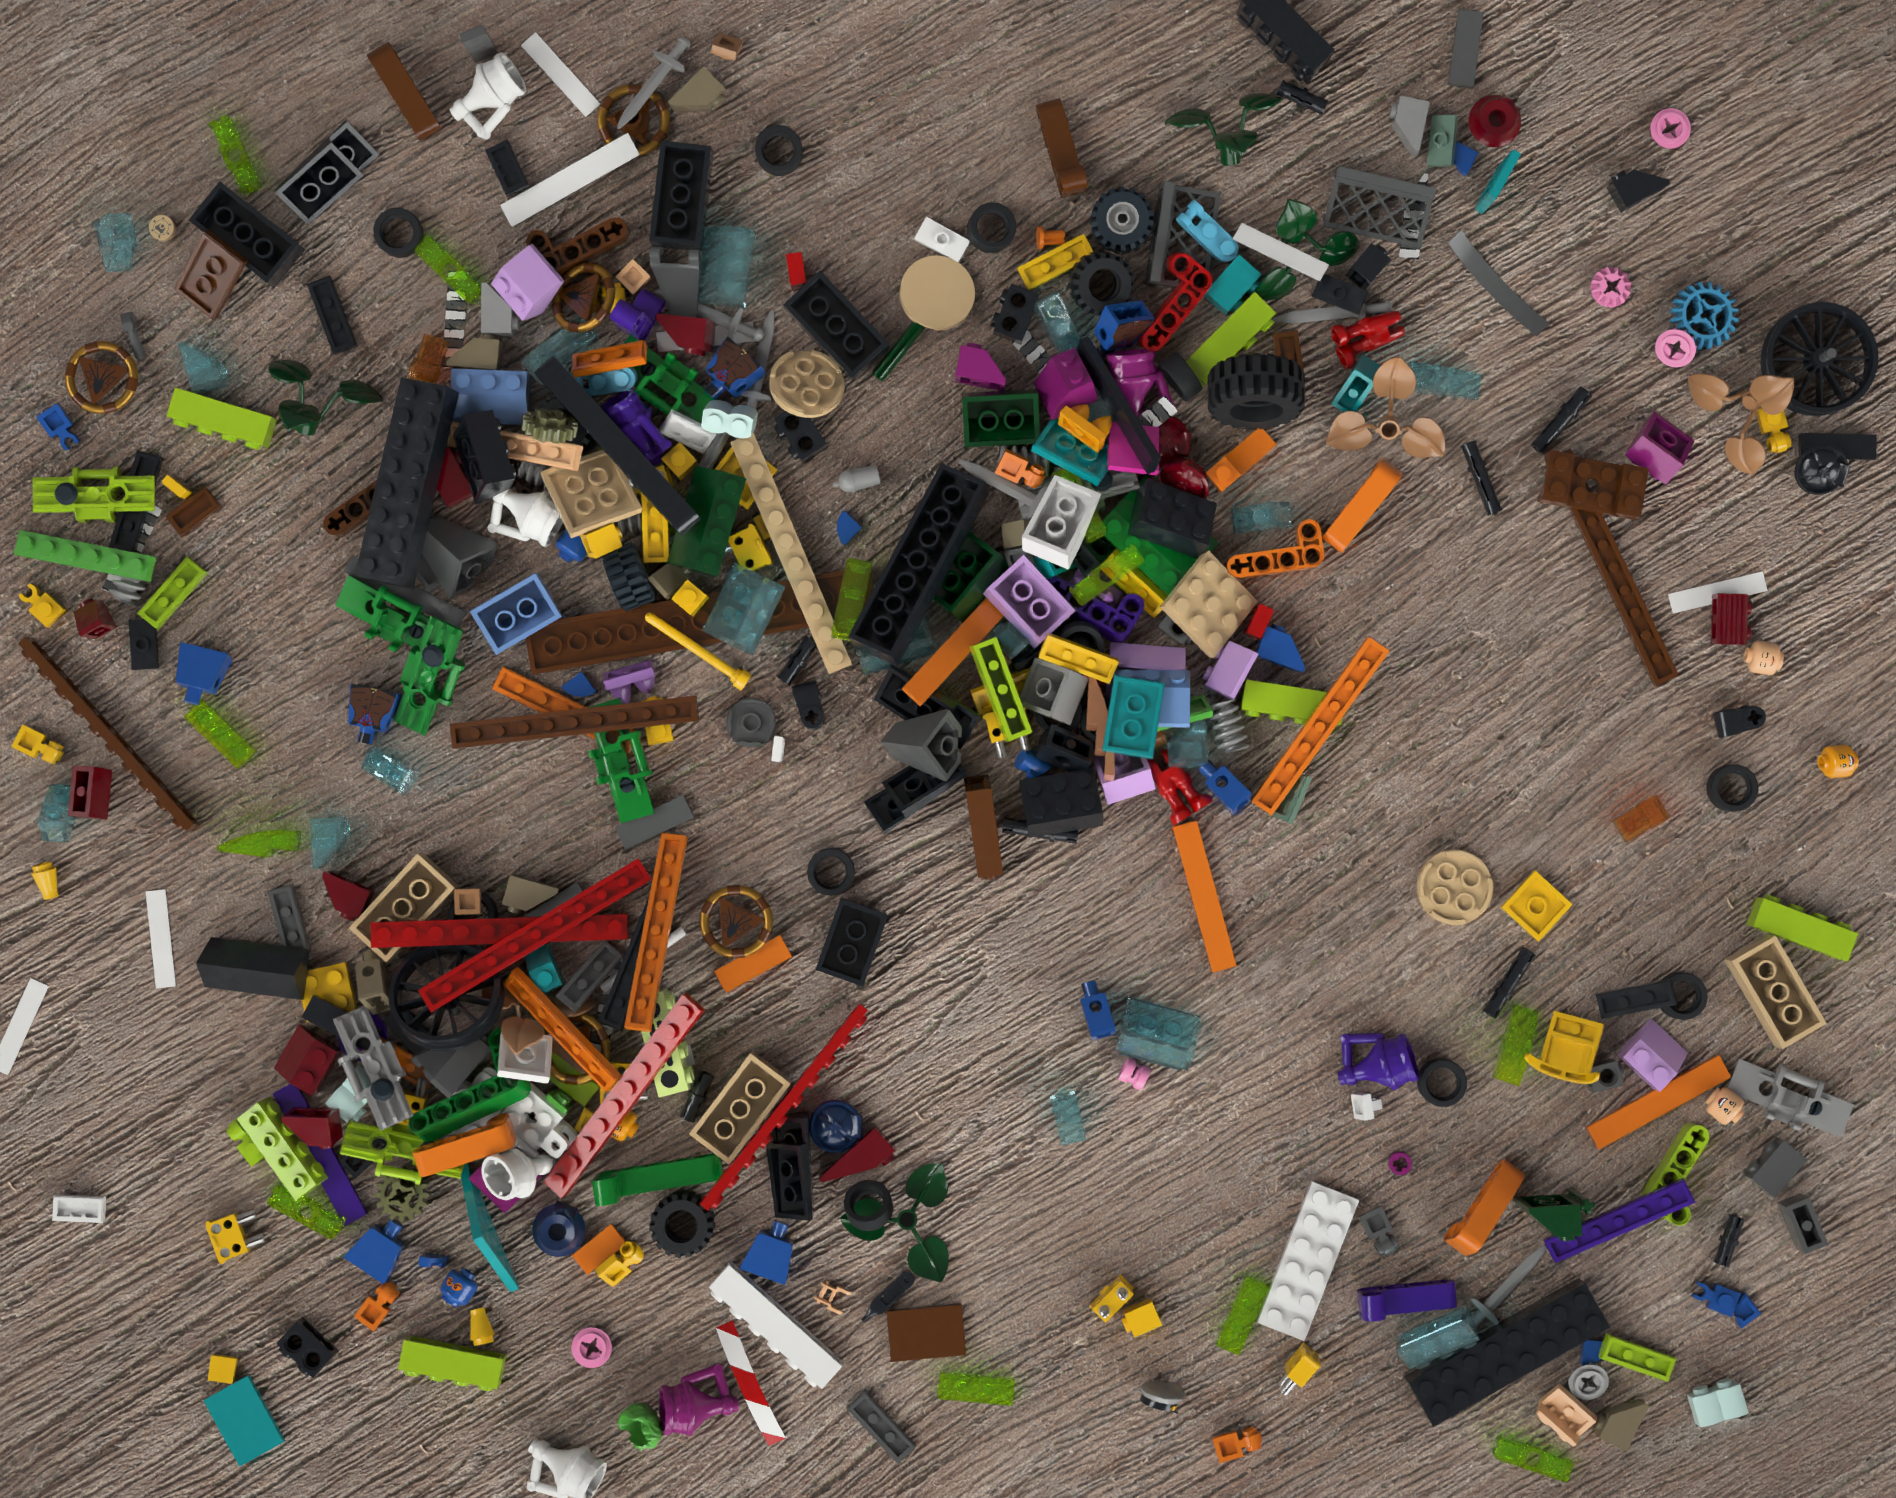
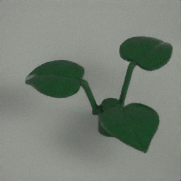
M1253 93L1242 97L1239 100V105L1244 107L1239 130L1234 132L1216 134L1214 126L1209 119L1210 112L1195 108L1185 109L1171 115L1165 121V125L1171 124L1178 127L1192 128L1203 123L1207 124L1215 141L1216 149H1220L1221 164L1233 166L1241 162L1240 154L1244 155L1248 147L1258 138L1256 132L1244 130L1248 111L1251 109L1261 111L1271 108L1279 103L1282 97L1265 93Z
M1287 199L1285 209L1276 225V232L1282 237L1281 241L1287 245L1288 242L1296 244L1304 236L1316 248L1323 251L1320 261L1329 264V266L1340 265L1356 253L1360 246V241L1355 234L1349 231L1338 232L1327 240L1325 246L1320 245L1306 232L1314 226L1317 220L1315 211L1303 202ZM1286 265V269L1282 267L1272 269L1262 279L1256 293L1263 300H1275L1287 295L1296 283L1295 275L1290 273L1292 268Z
M276 360L270 362L268 371L274 379L284 383L297 382L299 385V402L284 400L279 404V415L287 431L296 428V431L300 434L314 435L318 423L324 420L327 411L337 397L341 395L345 401L351 403L383 402L382 396L370 385L358 380H346L340 383L339 388L341 390H336L320 413L315 406L304 404L303 381L310 380L312 376L310 370L305 365L292 360Z
M931 1163L915 1170L906 1182V1194L910 1198L916 1199L911 1209L902 1210L897 1218H890L887 1223L897 1222L902 1229L911 1230L919 1245L913 1246L908 1253L907 1261L912 1272L919 1277L942 1282L949 1265L946 1245L935 1236L928 1237L923 1242L915 1229L918 1221L915 1210L920 1202L926 1207H936L945 1200L948 1193V1183L943 1165L941 1163ZM865 1198L854 1204V1211L859 1216L868 1217L879 1212L883 1205L875 1199ZM846 1213L840 1218L847 1231L859 1239L874 1241L884 1235V1226L877 1230L864 1231L854 1227L848 1220Z

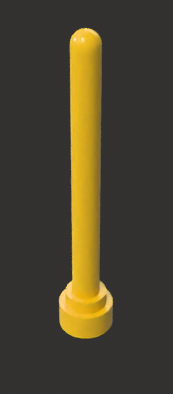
M649 612L645 615V620L730 677L734 687L740 691L744 688L752 675L744 668L742 670L733 668L655 614Z

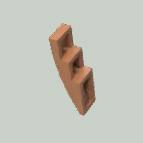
M1089 677L1086 730L1096 731L1095 755L1105 756L1104 781H1114V753L1102 751L1108 711L1096 679Z

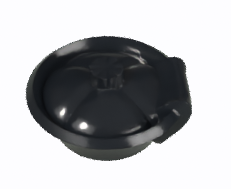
M1820 444L1809 448L1799 457L1794 471L1795 480L1798 486L1805 492L1813 495H1823L1834 491L1838 487H1844L1851 466L1848 465L1845 454L1839 448L1833 445Z

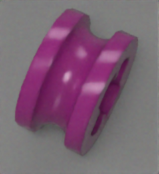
M1395 1152L1390 1156L1388 1165L1394 1174L1405 1175L1410 1171L1412 1162L1406 1153ZM1399 1157H1404L1403 1161L1407 1162L1406 1167L1402 1166L1400 1170L1395 1169L1397 1166L1393 1165V1161L1399 1160Z

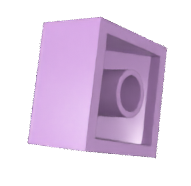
M530 244L501 267L491 285L519 318L524 321L543 314L564 280L537 248Z
M1226 642L1215 656L1218 659L1214 666H1208L1202 677L1205 680L1203 686L1228 700L1234 699L1258 653L1234 642Z
M1094 752L1092 761L1107 805L1155 790L1151 769L1146 758L1114 753V781H1104L1105 756L1095 755Z
M1649 1018L1616 1055L1652 1089L1661 1092L1676 1076L1688 1052L1652 1018Z

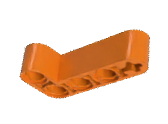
M1383 457L1325 531L1322 539L1342 553L1399 482L1403 472Z
M1304 520L1295 529L1297 546L1235 555L1226 562L1225 568L1236 579L1314 568L1321 564L1324 559L1321 528L1315 520ZM1304 525H1309L1313 528L1314 535L1312 538H1306L1302 534V527ZM1307 550H1313L1317 553L1318 557L1315 563H1310L1306 560L1305 553ZM1284 553L1291 555L1293 563L1289 567L1284 566L1280 561V557ZM1258 557H1263L1267 560L1268 567L1266 570H1260L1256 567L1255 561ZM1247 558H1250L1249 567L1242 568L1239 574H1237L1236 570H1231V566L1235 564V561H1237L1238 565L1247 564Z
M504 1113L490 1118L485 1126L418 1147L412 1151V1155L420 1177H425L508 1150L515 1145L517 1136L509 1114Z
M1502 1159L1492 1171L1462 1221L1456 1222L1447 1231L1444 1241L1464 1256L1476 1253L1485 1243L1523 1182L1525 1173L1506 1159Z

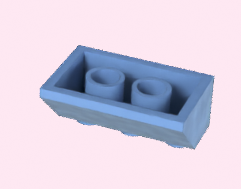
M451 369V388L459 392L453 417L454 422L460 423L465 414L493 410L494 416L499 419L500 425H522L523 415L530 411L531 375L527 371Z
M538 571L470 611L496 655L562 617Z
M1115 670L1114 675L1165 683L1158 727H1190V670Z

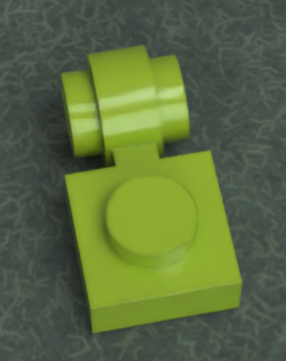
M237 1118L228 1124L227 1134L233 1141L238 1139L243 1141L236 1148L251 1167L264 1158Z

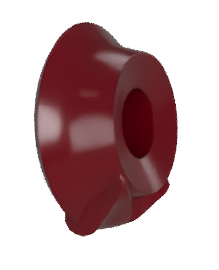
M1505 94L1483 97L1474 104L1470 111L1468 119L1469 129L1473 137L1485 146H1505L1512 142L1520 131L1521 108L1517 107L1514 101Z
M1171 416L1158 426L1159 455L1161 457L1159 467H1163L1166 462L1171 463L1176 459L1189 457L1192 434L1188 432L1186 426L1179 419Z
M1187 458L1176 459L1171 463L1166 462L1160 472L1161 483L1204 499L1207 498L1209 485L1206 481L1205 471L1200 465Z

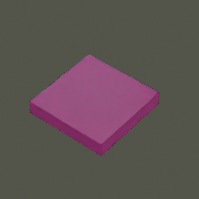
M1112 422L1108 434L1107 470L1147 474L1117 422ZM1142 425L1159 454V427ZM1158 464V466H1157L1155 472H1152V473H1150L1149 475H1157V474H1158V472H1159V464Z

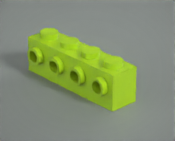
M269 1096L257 1102L239 1116L237 1120L296 1201L320 1185L328 1176L324 1172L323 1166L311 1154L308 1145L282 1122L283 1113L279 1105Z

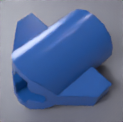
M1032 748L1029 752L1022 750L1015 760V767L1025 772L1027 779L1041 777L1051 767V764L1035 758L1036 750Z

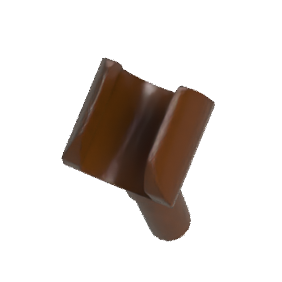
M515 478L513 483L517 493H520L522 489L527 490L529 494L532 493L529 487L523 486L518 478Z

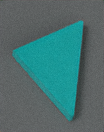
M466 1163L463 1167L461 1181L473 1241L507 1289L513 1292L519 1289L518 1283L481 1192L469 1180L473 1173L469 1163Z

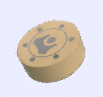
M158 215L150 221L149 232L159 241H169L176 233V225L169 217Z

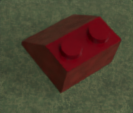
M656 313L657 321L676 345L685 349V353L695 356H705L706 352L713 353L716 322L705 318Z
M299 1024L274 1069L290 1084L312 1096L320 1091L342 1050L339 1046Z

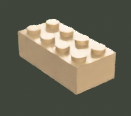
M418 853L349 929L371 948L370 922L430 920L454 894V889H459L460 886L424 853ZM404 947L371 949L385 962H390Z
M1766 934L1724 959L1775 1047L1784 1049L1827 1024L1775 935Z
M752 1050L689 1135L730 1165L790 1086L792 1080Z

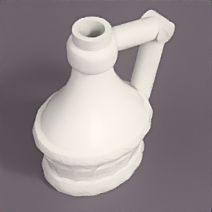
M500 52L494 56L493 60L477 64L473 85L469 93L463 99L459 98L450 108V112L457 121L464 119L476 132L477 136L487 140L490 138L494 128L510 111L511 103L517 96L525 94L526 85L512 61L504 53ZM496 108L497 110L484 126L472 115V111L477 109Z
M509 488L493 497L494 503L491 520L488 525L490 533L496 532L522 541L533 539L539 541L543 547H547L554 540L563 525L556 506L546 490L525 494L511 491ZM503 504L514 515L519 529L500 523Z
M516 1134L517 1140L512 1148L490 1155L483 1161L482 1177L488 1190L498 1199L510 1200L514 1197L523 1199L530 1196L534 1191L536 1177L548 1174L555 1167L554 1158L551 1155H539L535 1149Z
M536 1438L528 1449V1452L532 1454L534 1459L527 1489L530 1492L536 1491L556 1498H568V1496L573 1498H592L602 1482L607 1469V1463L603 1459H597L587 1446L569 1450L552 1448L547 1441H540ZM543 1462L552 1471L557 1487L540 1482Z

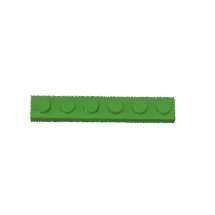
M19 530L14 555L146 582H151L156 557L22 530Z

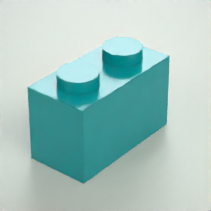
M1238 255L1211 285L1204 297L1225 316L1230 311L1234 313L1244 303L1241 298L1247 292L1251 295L1260 284L1257 280L1260 278L1261 273L1242 256Z

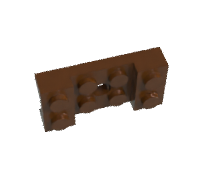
M1549 450L1545 453L1544 458L1547 466L1544 484L1537 502L1631 520L1641 518L1649 468L1576 457L1575 454ZM1588 479H1592L1597 483L1596 492L1592 493L1586 489V481Z

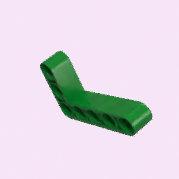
M501 1027L493 1030L488 1038L496 1072L498 1071ZM496 1075L450 1098H446L414 1113L413 1117L409 1119L408 1126L424 1142L434 1141L523 1100L530 1094V1081Z
M712 1153L600 1172L592 1179L595 1205L606 1206L615 1204L623 1196L717 1181L723 1174L721 1158Z

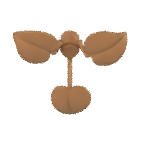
M1393 357L1385 361L1377 369L1373 378L1375 394L1379 397H1389L1388 414L1380 418L1379 426L1372 423L1365 424L1364 416L1357 411H1344L1333 420L1326 438V444L1333 448L1358 450L1367 446L1372 439L1371 431L1368 428L1375 430L1376 433H1380L1387 440H1392L1401 435L1403 431L1408 430L1402 436V445L1409 455L1417 458L1443 457L1445 454L1444 435L1436 421L1428 417H1418L1414 420L1412 427L1410 425L1400 427L1399 419L1393 415L1394 397L1405 399L1413 393L1416 386V377L1413 370L1401 357Z
M1707 373L1690 375L1688 377V384L1692 398L1702 409L1717 411L1723 407L1724 401L1729 402L1742 397L1744 407L1751 410L1740 437L1732 436L1727 440L1725 453L1735 468L1748 474H1755L1766 460V449L1758 439L1754 437L1746 438V432L1760 406L1765 413L1771 415L1779 414L1787 408L1793 395L1794 378L1760 375L1753 380L1751 387L1747 391L1741 390L1737 394L1726 396L1729 393L1730 387L1721 377Z
M493 986L481 989L483 998L491 999ZM504 986L505 998L502 1009H508L513 1005L516 1009L517 1017L512 1016L505 1019L501 1026V1032L508 1047L517 1055L543 1038L544 1027L533 1018L522 1019L518 1000ZM562 988L556 990L551 995V1002L566 1017H576L591 1010L596 1003L594 999L589 997L574 1013L556 998V994Z

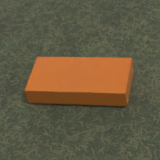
M611 1223L577 1250L572 1257L588 1275L616 1253L622 1244L627 1241L614 1224Z

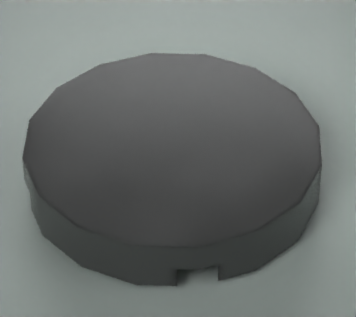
M746 698L738 701L729 710L726 719L727 731L731 738L739 745L749 748L760 747L767 743L774 735L777 725L776 716L772 708L763 700L756 698Z

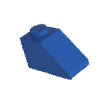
M1272 624L1271 628L1267 626L1255 651L1258 653L1257 657L1298 673H1303L1305 666L1291 635L1286 634V629L1275 624Z

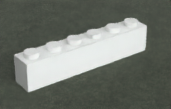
M732 1261L728 1263L710 1284L709 1288L712 1290L710 1294L718 1302L722 1303L724 1301L731 1307L729 1311L737 1319L743 1318L748 1322V1328L756 1336L762 1335L768 1340L767 1345L775 1353L780 1351L787 1357L785 1360L787 1364L794 1370L799 1368L805 1374V1380L813 1387L818 1385L823 1389L842 1367L843 1361Z

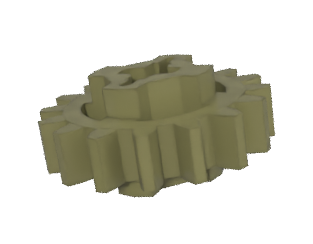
M541 408L535 409V412L527 411V414L523 415L522 430L525 431L526 435H533L532 438L539 442L558 444L561 442L565 443L566 440L573 441V438H576L578 422L574 421V417H567V414L560 410Z
M383 1175L382 1179L385 1182H378L376 1185L381 1189V1191L374 1194L375 1197L381 1199L376 1206H383L385 1209L381 1214L385 1215L389 1212L391 1214V1221L397 1216L400 1223L405 1221L406 1216L412 1221L415 1219V1213L421 1215L424 1212L421 1206L427 1207L429 1205V1202L425 1200L426 1197L431 1195V1192L425 1191L429 1182L422 1183L421 1181L420 1185H416L415 1181H412L414 1183L412 1185L407 1183L405 1179ZM392 1182V1191L390 1195H387L388 1186ZM400 1191H412L405 1198H394ZM419 1193L418 1202L414 1207V1196ZM392 1204L399 1206L401 1210L394 1208Z

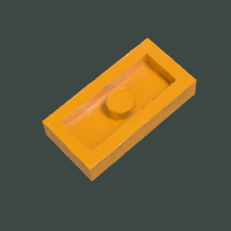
M1088 404L1077 405L1072 408L1065 406L1060 411L1058 425L1099 453L1104 447L1105 438L1111 429V415L1099 417L1090 423L1087 421L1089 418Z

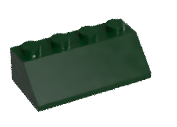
M695 466L685 501L701 520L683 536L676 531L667 563L712 577L718 576L746 478L720 470Z

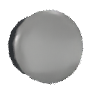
M1150 1381L1140 1386L1142 1392L1140 1401L1151 1408L1179 1414L1177 1411L1178 1403L1186 1395L1181 1386L1165 1381Z

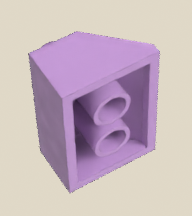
M1024 555L983 593L1034 649L1045 640L1047 633L1054 632L1076 611Z
M1110 642L1109 655L1119 659L1116 670H1186V648ZM1114 675L1110 684L1106 683L1105 698L1111 699Z

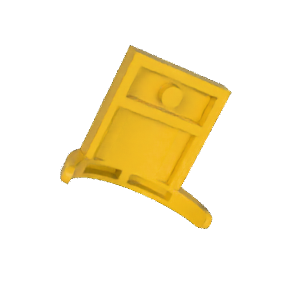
M1554 1011L1540 1060L1530 1053H1526L1524 1059L1534 1069L1548 1076L1579 1084L1594 1083L1598 1081L1600 1073H1591L1604 1024Z

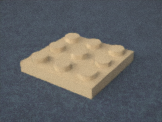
M603 449L581 457L578 471L557 467L541 471L544 484L570 538L642 513V507L626 475Z
M1207 550L1198 557L1160 605V608L1209 658H1214L1258 601Z

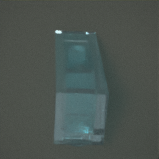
M580 317L574 322L584 323L585 321ZM562 329L539 345L520 362L535 380L542 385L543 383L534 374L535 370L552 356L564 366L572 359V354L582 351L598 336L593 330L575 333Z
M1416 362L1408 364L1416 377L1414 393L1478 400L1481 374L1433 364Z

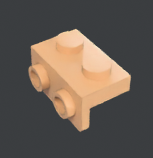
M1560 1383L1538 1401L1536 1413L1539 1419L1544 1424L1552 1427L1563 1441L1568 1442L1573 1447L1578 1444L1579 1436L1597 1421V1416Z

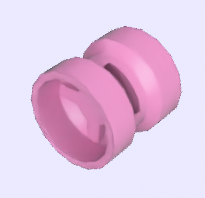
M1128 1057L1117 1079L1124 1083L1130 1082L1134 1088L1141 1090L1149 1077L1151 1068L1146 1065L1140 1066L1136 1063V1060Z

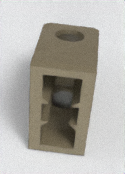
M373 950L362 953L363 963L355 965L358 997L363 1005L375 1015L391 1010L388 999L391 976L386 965L378 959V955Z

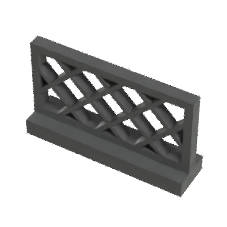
M1337 166L1323 227L1349 231L1354 234L1421 249L1437 188ZM1339 183L1349 185L1354 195L1343 202L1337 195ZM1354 186L1363 189L1357 192ZM1367 189L1372 190L1378 198V201L1368 207L1364 205L1359 194ZM1378 192L1385 193L1387 195L1381 198ZM1394 195L1399 198L1403 206L1390 213L1383 200ZM1356 197L1363 210L1351 217L1343 204ZM1336 198L1339 204L1333 207ZM1403 198L1411 199V201L1405 203ZM1415 201L1426 203L1424 213L1414 218L1408 205ZM1381 203L1387 216L1375 223L1368 210ZM1338 207L1342 208L1348 218L1341 224L1329 222L1332 211ZM1405 208L1412 221L1399 228L1392 215ZM1365 212L1372 225L1365 230L1357 228L1353 219ZM1390 218L1396 231L1388 236L1383 235L1377 225ZM1422 218L1421 225L1419 226L1417 221ZM1350 222L1351 225H1352V227H1348V226H1344V225H1345L1346 223ZM1413 223L1419 232L1416 242L1406 240L1402 233V230ZM1374 227L1377 233L1370 232L1369 230ZM1397 233H1399V235H1400V237H1401L1402 239L1396 238V237H1392V236H1394V235H1396Z
M1168 181L1159 185L1145 278L1146 285L1176 288L1180 283L1178 278L1175 281L1164 280L1165 269L1167 268L1166 261L1171 255L1168 247L1175 239L1183 249V253L1195 260L1190 250L1199 245V243L1197 242L1190 248H1187L1179 237L1186 230L1177 234L1172 227V220L1188 209L1186 206L1181 210L1175 201L1176 193H1185L1190 201H1198L1203 197L1213 199L1212 210L1207 214H1211V217L1216 222L1221 193L1178 186ZM1198 219L1193 224L1196 225L1200 220ZM1203 248L1205 259L1199 262V264L1204 263L1203 267L1209 272L1212 255ZM1175 261V269L1177 271H1180L1181 268ZM1199 273V274L1201 275V277H1202V279H1201V285H1202L1203 282H1204V275H1203L1202 273Z

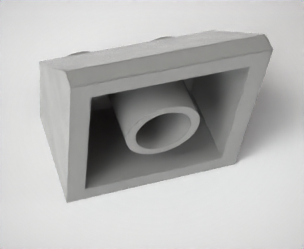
M1035 658L1019 698L1024 708L1071 725L1089 678L1067 668Z

